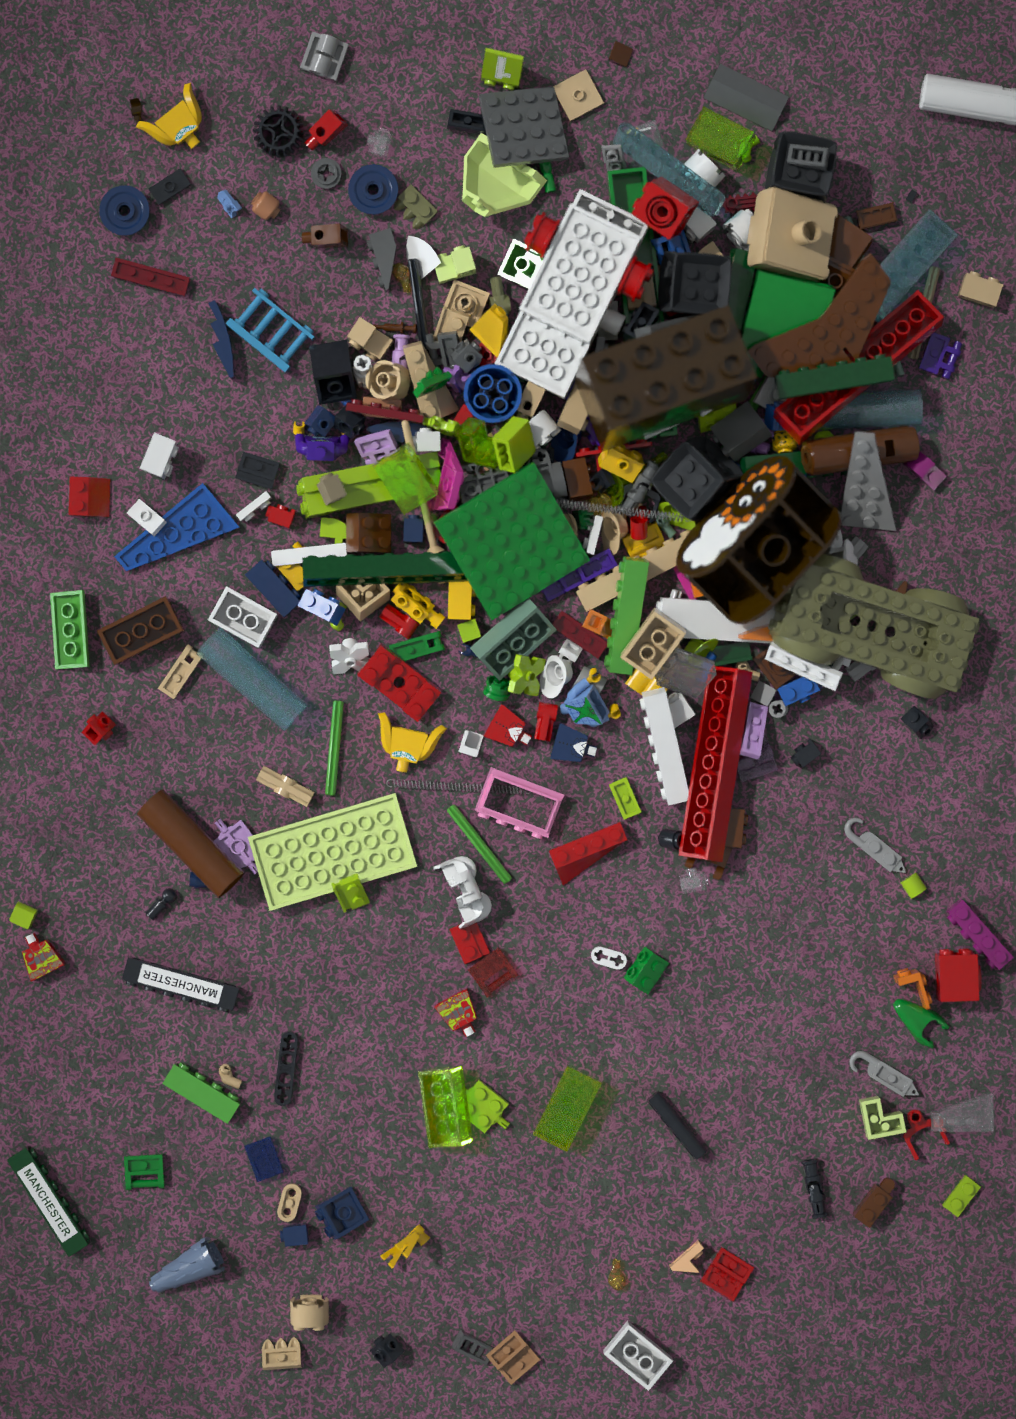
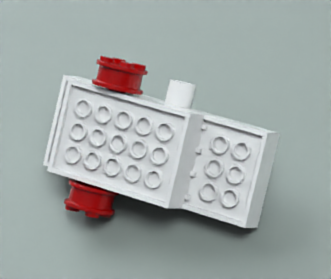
M581 189L573 204H570L563 220L558 219L556 221L546 216V212H543L541 215L537 214L534 219V229L532 233L528 232L524 240L525 245H527L525 250L530 251L531 249L541 254L540 258L543 261L519 308L520 313L495 362L496 365H501L511 370L517 377L540 386L563 399L566 398L576 378L581 358L587 355L599 329L601 328L615 336L619 334L626 316L610 309L616 294L630 297L633 303L636 299L640 300L645 291V287H643L645 281L649 283L654 273L653 269H651L653 264H644L638 261V257L635 256L649 226L632 214Z

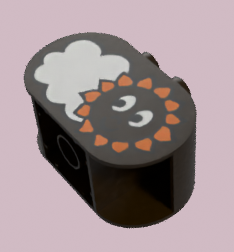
M773 456L757 463L746 471L688 533L679 548L676 566L730 622L735 624L749 623L769 612L829 548L840 531L842 516L840 511L789 458Z

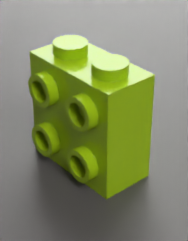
M513 416L492 438L500 470L516 473L536 452L528 419Z

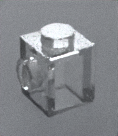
M379 128V130L374 129L373 134H369L367 140L369 155L388 159L393 134H390V130Z
M697 867L685 869L686 873L678 874L682 894L705 890V885H708L706 873L702 874L701 870L697 871Z

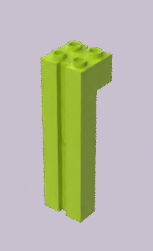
M431 452L417 455L425 494L437 492L441 476L438 453ZM409 457L332 472L333 475H339L338 478H340L341 485L344 486L343 489H345L347 494L341 500L327 506L317 484L320 482V478L328 473L303 477L298 481V485H296L297 495L302 496L303 500L302 504H300L301 514L305 515L306 519L328 515L332 512L418 496Z

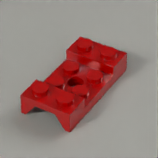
M382 643L357 673V676L371 687H375L417 722L442 692L439 687ZM402 677L405 680V684L402 687L396 686L394 684L395 678Z

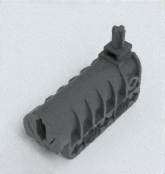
M536 449V452L532 455V460L554 498L568 496L561 462L551 464L548 452L544 449ZM539 454H542V457H544L542 462H539V459H537ZM530 458L527 460V464L525 466L530 464ZM497 459L462 466L463 472L470 474L464 478L463 484L460 485L459 490L462 503L468 502L513 473L500 470ZM483 467L490 470L489 472L479 474V470Z

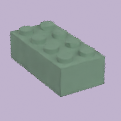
M528 598L518 604L471 646L470 649L500 681L515 668L513 665L516 654L528 656L557 629Z

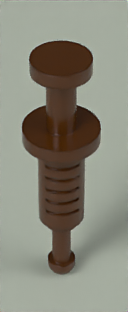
M401 322V324H373L376 328L385 331L400 332V334H404V331L417 333V324L413 326H405L404 322Z

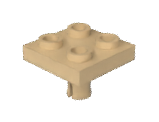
M454 279L444 306L448 309H454L470 315L467 326L471 328L482 316L490 293Z

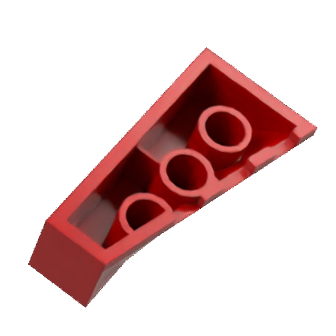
M620 822L549 850L562 885L568 883L627 840Z

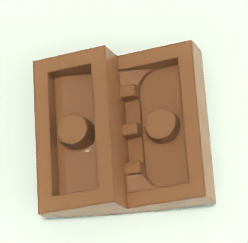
M513 1331L486 1355L511 1385L540 1361V1358L516 1331Z

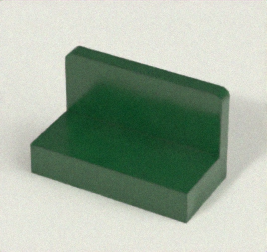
M749 642L716 646L712 651L718 656L713 662L714 666L753 660Z

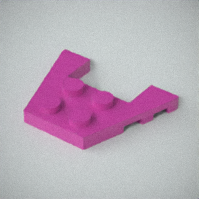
M441 438L438 455L444 459L437 493H429L428 495L429 511L455 509L460 498V485L464 481L463 470L450 440Z

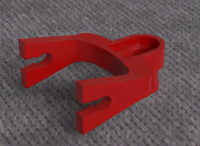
M916 1109L908 1112L907 1120L911 1128L904 1133L903 1138L914 1160H918L919 1157L910 1142V1138L917 1131L925 1127L936 1126L945 1145L950 1144L937 1119L925 1120L922 1113ZM915 1113L919 1116L917 1121L912 1120V1115Z

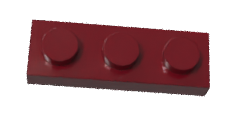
M563 611L560 612L552 624L558 632L597 659L607 647V641L594 632L582 627L581 623Z

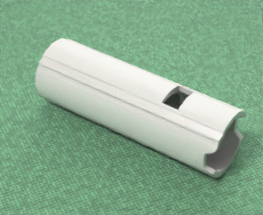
M926 74L921 88L919 108L925 111L991 122L997 121L1016 126V88L1009 89L999 85Z

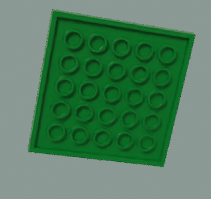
M534 462L434 522L491 620H494L590 561Z

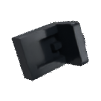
M915 706L901 718L902 722L919 739L929 735L934 727L932 722Z

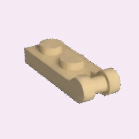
M188 644L158 689L175 699L204 654L201 652L197 653ZM187 656L194 659L191 664L185 661Z

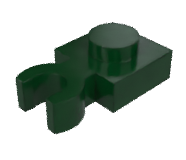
M587 510L572 511V515L578 525V530H586L588 526L592 527L594 523L590 522L593 512H587Z

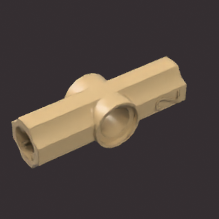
M263 766L256 779L265 786L274 789V792L288 799L291 798L308 807L315 793L298 784L296 780L290 779L284 774L281 775L266 766Z

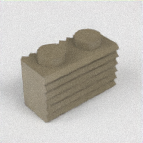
M332 472L322 476L317 484L326 506L341 500L347 494L345 489H343L344 486L341 485L340 478H338L339 475H333Z

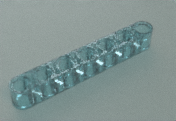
M621 123L613 139L615 145H622L623 151L655 176L658 178L662 176L700 203L697 207L707 215L717 216L725 201V196L722 192L631 124Z

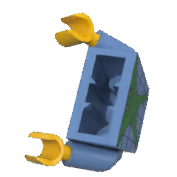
M592 668L589 671V677L587 679L583 678L568 692L565 702L560 705L561 713L563 715L570 714L576 724L597 727L609 721L610 717L618 719L621 716L618 704H612L608 710L594 684L590 685L591 682L597 683L600 681V674L592 676L597 672L596 668Z

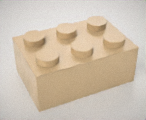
M654 608L622 651L620 658L652 680L685 636L686 629L657 608Z

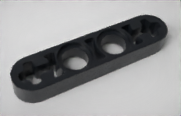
M292 1031L285 1032L280 1040L274 1100L280 1106H286L292 1098L298 1036ZM288 1035H292V1038L295 1039V1042H292L290 1045V1049L294 1048V1052L282 1050L283 1047L287 1048V1041H284V1038H287ZM284 1054L292 1055V1063H283L282 1056ZM286 1072L290 1075L291 1079L288 1083L280 1081L282 1073ZM278 1085L282 1087L290 1086V1090L285 1089V1095L288 1096V1099H285L284 1102H281V1099L278 1098V1095L282 1093V1088L278 1089Z

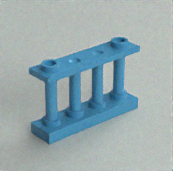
M254 288L252 291L257 297L239 319L233 320L230 318L226 325L287 374L291 369L288 365L289 359L307 337L312 341L315 339L312 335L314 331L307 325L302 327L268 299L269 295L264 290L260 289L258 291ZM264 301L271 307V310L254 331L247 332L244 329L245 322ZM279 313L286 319V322L269 343L266 342L263 345L258 341L260 339L259 335ZM294 325L301 331V334L284 355L278 357L273 353L274 347Z

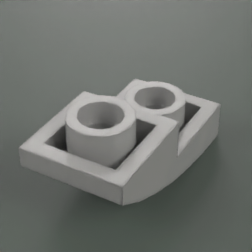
M622 145L602 146L604 163H606L607 171L627 169Z

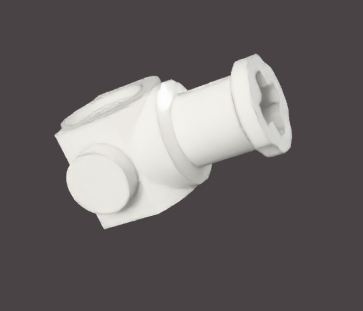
M364 355L356 357L352 370L359 388L364 387V389H367L366 374L370 367L372 368L373 366L369 357Z

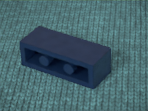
M261 559L245 576L285 618L298 606L301 596L294 588L290 590L286 586L288 581L281 574L277 576L273 572L275 567L268 560L264 562Z

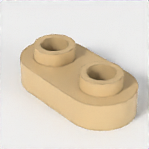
M289 1183L284 1187L278 1206V1217L285 1222L292 1221L295 1218L302 1196L300 1186L295 1183ZM289 1190H295L296 1195H289ZM285 1208H289L291 1210V1213L289 1215L284 1213Z

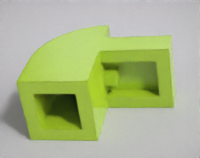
M321 517L320 537L335 539V544L343 543V539L346 540V525L338 519Z

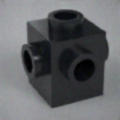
M391 1333L385 1337L380 1335L373 1341L375 1345L369 1350L383 1368L393 1363L405 1351Z

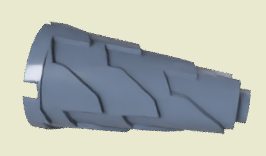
M204 1237L192 1245L190 1249L162 1267V1270L151 1277V1281H149L151 1289L154 1292L161 1293L171 1288L175 1289L184 1284L223 1272L225 1266L220 1267V1265L224 1261L215 1243L211 1242L209 1244L207 1241L211 1238Z

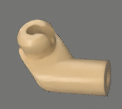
M747 661L737 662V668L753 672L752 680L758 682L760 672L751 670Z
M223 1064L220 1066L219 1074L222 1082L239 1089L242 1080L233 1077L230 1065Z

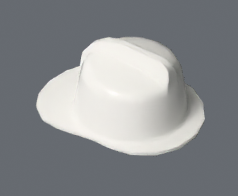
M556 655L548 658L544 671H542L540 676V689L544 696L547 698L557 697L564 684L571 680L573 676L571 660L561 659Z

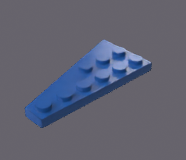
M202 483L162 516L167 523L155 536L145 530L114 557L126 571H130L240 527L204 483Z

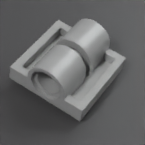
M312 31L300 69L337 81L349 44L341 42L333 36Z

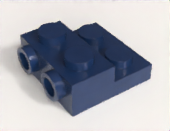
M351 1186L315 1206L317 1209L315 1211L316 1217L319 1221L323 1220L326 1226L324 1231L333 1240L339 1239L369 1221Z

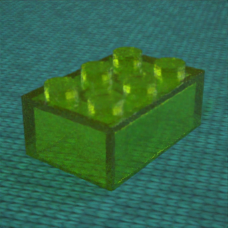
M703 106L685 141L693 149H699L703 154L738 171L756 136L753 131Z
M409 442L379 459L373 465L403 515L432 499L439 492V489Z

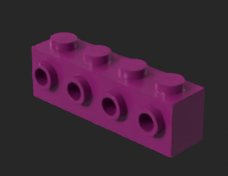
M959 899L946 911L949 914L948 920L954 926L957 924L962 929L960 933L966 940L971 939L974 943L972 947L979 955L983 953L986 956L985 962L992 969L1000 970L1014 958L962 899Z

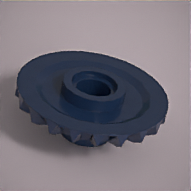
M371 164L359 168L352 175L348 185V194L352 204L359 211L376 215L389 210L395 203L398 196V184L395 176L387 168ZM371 186H376L379 188L377 194L371 195L368 193V189Z
M122 185L114 187L101 200L99 208L101 221L109 231L117 235H133L140 231L149 219L150 209L146 197L141 191L132 186ZM123 207L130 208V213L127 216L120 214Z

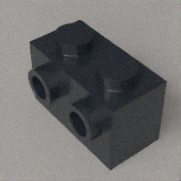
M642 302L639 308H635L631 316V322L629 324L626 323L623 328V342L636 338L634 329L656 324L660 310L645 302Z

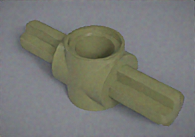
M499 276L492 277L490 282L493 296L489 298V308L496 304L502 307L507 315L511 312L509 296L507 294L504 295L502 278Z

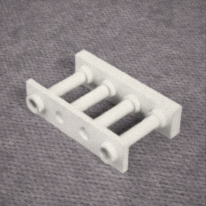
M773 641L765 657L766 660L834 691L837 689L843 674L839 669L842 665L849 667L851 660L840 657L831 668L827 665L795 656L777 646Z

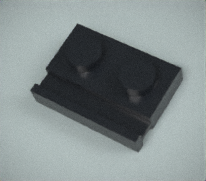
M243 451L235 478L272 490L280 463Z

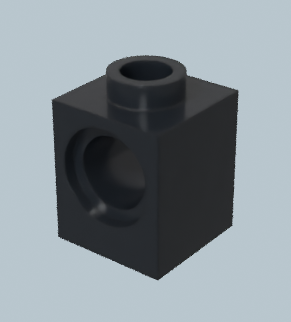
M345 405L335 415L334 428L353 439L357 434L360 435L363 432L365 416L359 412L347 411Z

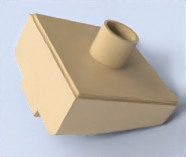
M775 187L760 191L756 198L754 216H751L747 240V245H749L748 266L811 281L826 279L830 271L827 268L834 220L838 216L836 206Z

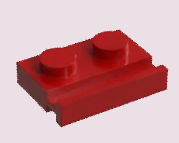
M477 922L462 929H459V925L449 929L464 964L490 953Z

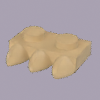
M293 1337L287 1348L285 1341L280 1338L274 1349L272 1342L267 1339L262 1346L263 1370L302 1368L301 1348L298 1340Z

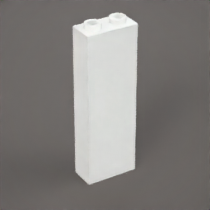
M660 597V601L656 603V608L686 629V634L683 638L708 640L716 638L724 641L756 643L772 642L739 639L738 634L769 624L775 615L774 607L755 621L735 624L730 622L709 600Z

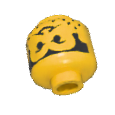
M786 430L775 431L772 437L773 450L778 452V454L790 453L797 449V442Z

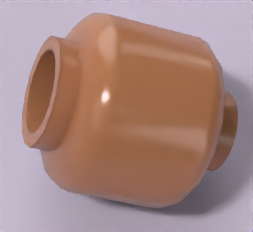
M267 191L259 192L251 202V205H253L252 211L263 220H268L270 217L274 219L280 211L278 208L279 200Z

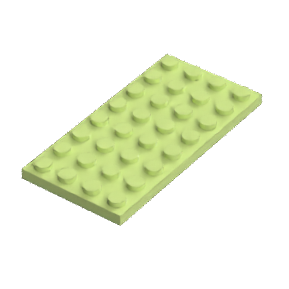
M396 793L248 837L270 911L334 892L331 883L337 884L340 882L339 880L354 874H358L361 883L417 867Z

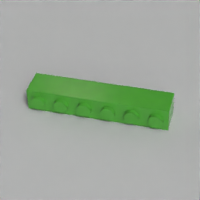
M623 556V561L619 563V573H621L620 580L616 582V592H618L617 599H614L613 602L615 615L610 621L612 634L607 640L609 654L605 656L604 666H606L609 673L632 675L633 666L620 658L640 626L649 568L647 559Z

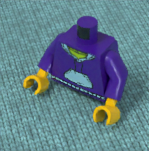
M294 422L293 433L295 434L296 451L304 455L307 460L335 461L340 455H344L347 452L350 438L342 432L341 436L316 437L303 435L305 430L304 422H302V426H297L296 422Z

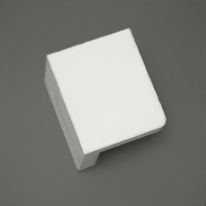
M465 730L459 752L477 757L483 735Z

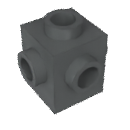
M466 339L464 342L461 341L456 345L451 357L458 366L468 373L482 361L483 355L480 351L482 348L475 341L471 343Z

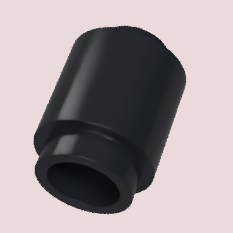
M663 829L658 836L660 846L679 850L682 831Z

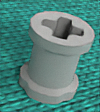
M783 700L774 701L769 706V713L775 718L786 715L789 710L788 705L785 706ZM781 705L783 711L777 713L775 706Z

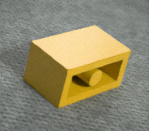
M468 581L449 582L448 619L471 620V616H475V605L471 604L472 597H475L476 594Z

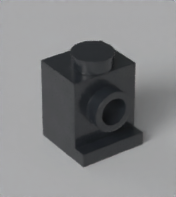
M810 738L806 740L808 744L804 745L802 743L794 749L796 753L790 758L796 766L804 767L821 754Z

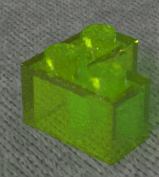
M468 417L456 430L463 460L495 469L498 466L493 437L488 436L485 421Z

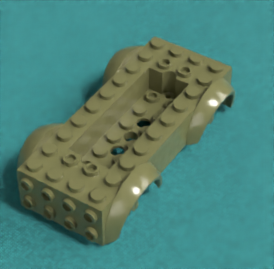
M822 554L774 606L775 615L770 620L768 629L770 630L769 634L773 642L795 656L823 665H832L840 657L880 669L882 679L897 688L921 697L937 699L946 691L957 693V690L960 689L963 671L968 666L967 657L973 649V638L977 634L980 624L978 623L979 618L970 616L966 602L958 596L926 588L910 589L905 594L864 581L861 569L855 563L840 557ZM852 615H858L860 618V623L857 626L850 624V617ZM873 620L876 623V628L871 632L868 630L867 625ZM892 626L895 629V635L889 638L885 634V629Z

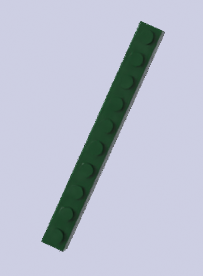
M450 551L442 553L424 552L422 554L407 552L402 555L386 553L384 555L366 554L364 556L348 554L339 557L336 555H328L326 557L311 555L302 558L303 587L468 581Z

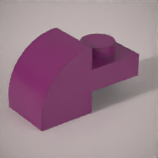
M920 451L917 460L903 463L931 490H935L947 477L935 466L933 461Z

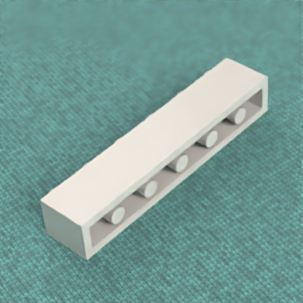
M665 688L642 692L643 699L639 700L642 711L646 710L647 717H644L646 729L650 728L651 735H648L650 747L654 746L655 753H652L654 764L659 766V771H656L658 782L663 783V789H660L662 799L667 800L668 806L685 802L688 799L689 790Z

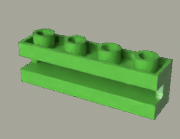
M182 1062L179 1064L175 1063L162 1084L228 1124L241 1103L238 1101L239 1097L231 1092L228 1094L223 1092V1087L215 1082L210 1084L205 1081L206 1077L201 1073H192L189 1071L190 1067Z

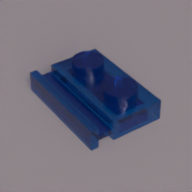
M271 1136L244 1146L257 1182L284 1173Z

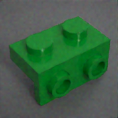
M644 947L638 954L635 962L627 970L624 979L648 995L669 965V962Z

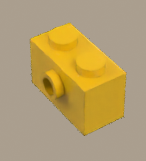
M623 444L601 452L598 457L599 467L633 483L644 466L642 455L635 450L630 451L626 449Z

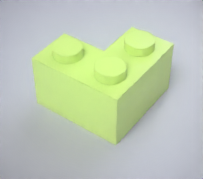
M465 245L453 248L454 251L451 252V255L447 256L446 253L437 255L441 262L435 267L439 284L476 274L470 247L465 248Z
M878 1096L859 1099L868 1140L906 1133L903 1113L901 1111L883 1114L881 1101Z

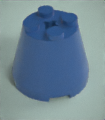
M490 364L478 368L469 376L464 387V400L469 411L476 418L489 423H497L510 418L519 408L522 399V388L518 378L511 370L501 365ZM493 389H497V393L500 395L492 400L488 393L489 391L492 392Z

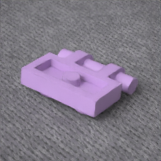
M390 429L357 437L354 441L361 457L369 456V458L365 459L366 465L403 457L401 450L394 451L398 444Z

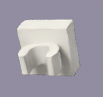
M566 639L558 652L560 653L559 657L562 659L565 656L572 662H575L583 648Z

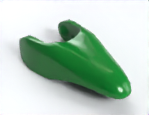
M897 999L893 1004L896 1013L908 1031L923 1046L932 1049L935 1047L932 1041H927V1038L922 1037L923 1029L930 1021L936 1020L938 1024H941L942 1029L948 1030L950 1028L940 1014L930 1009L926 1010L922 1006L904 999Z

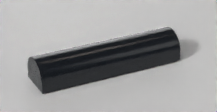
M450 109L447 129L486 135L482 114Z
M660 1091L655 1092L647 1099L649 1105L694 1159H699L707 1152L705 1146Z

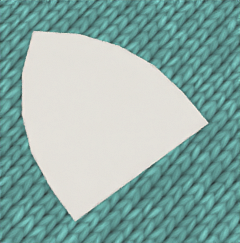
M408 236L406 245L407 261L414 258L418 259L420 278L422 279L441 262L429 244L418 237Z

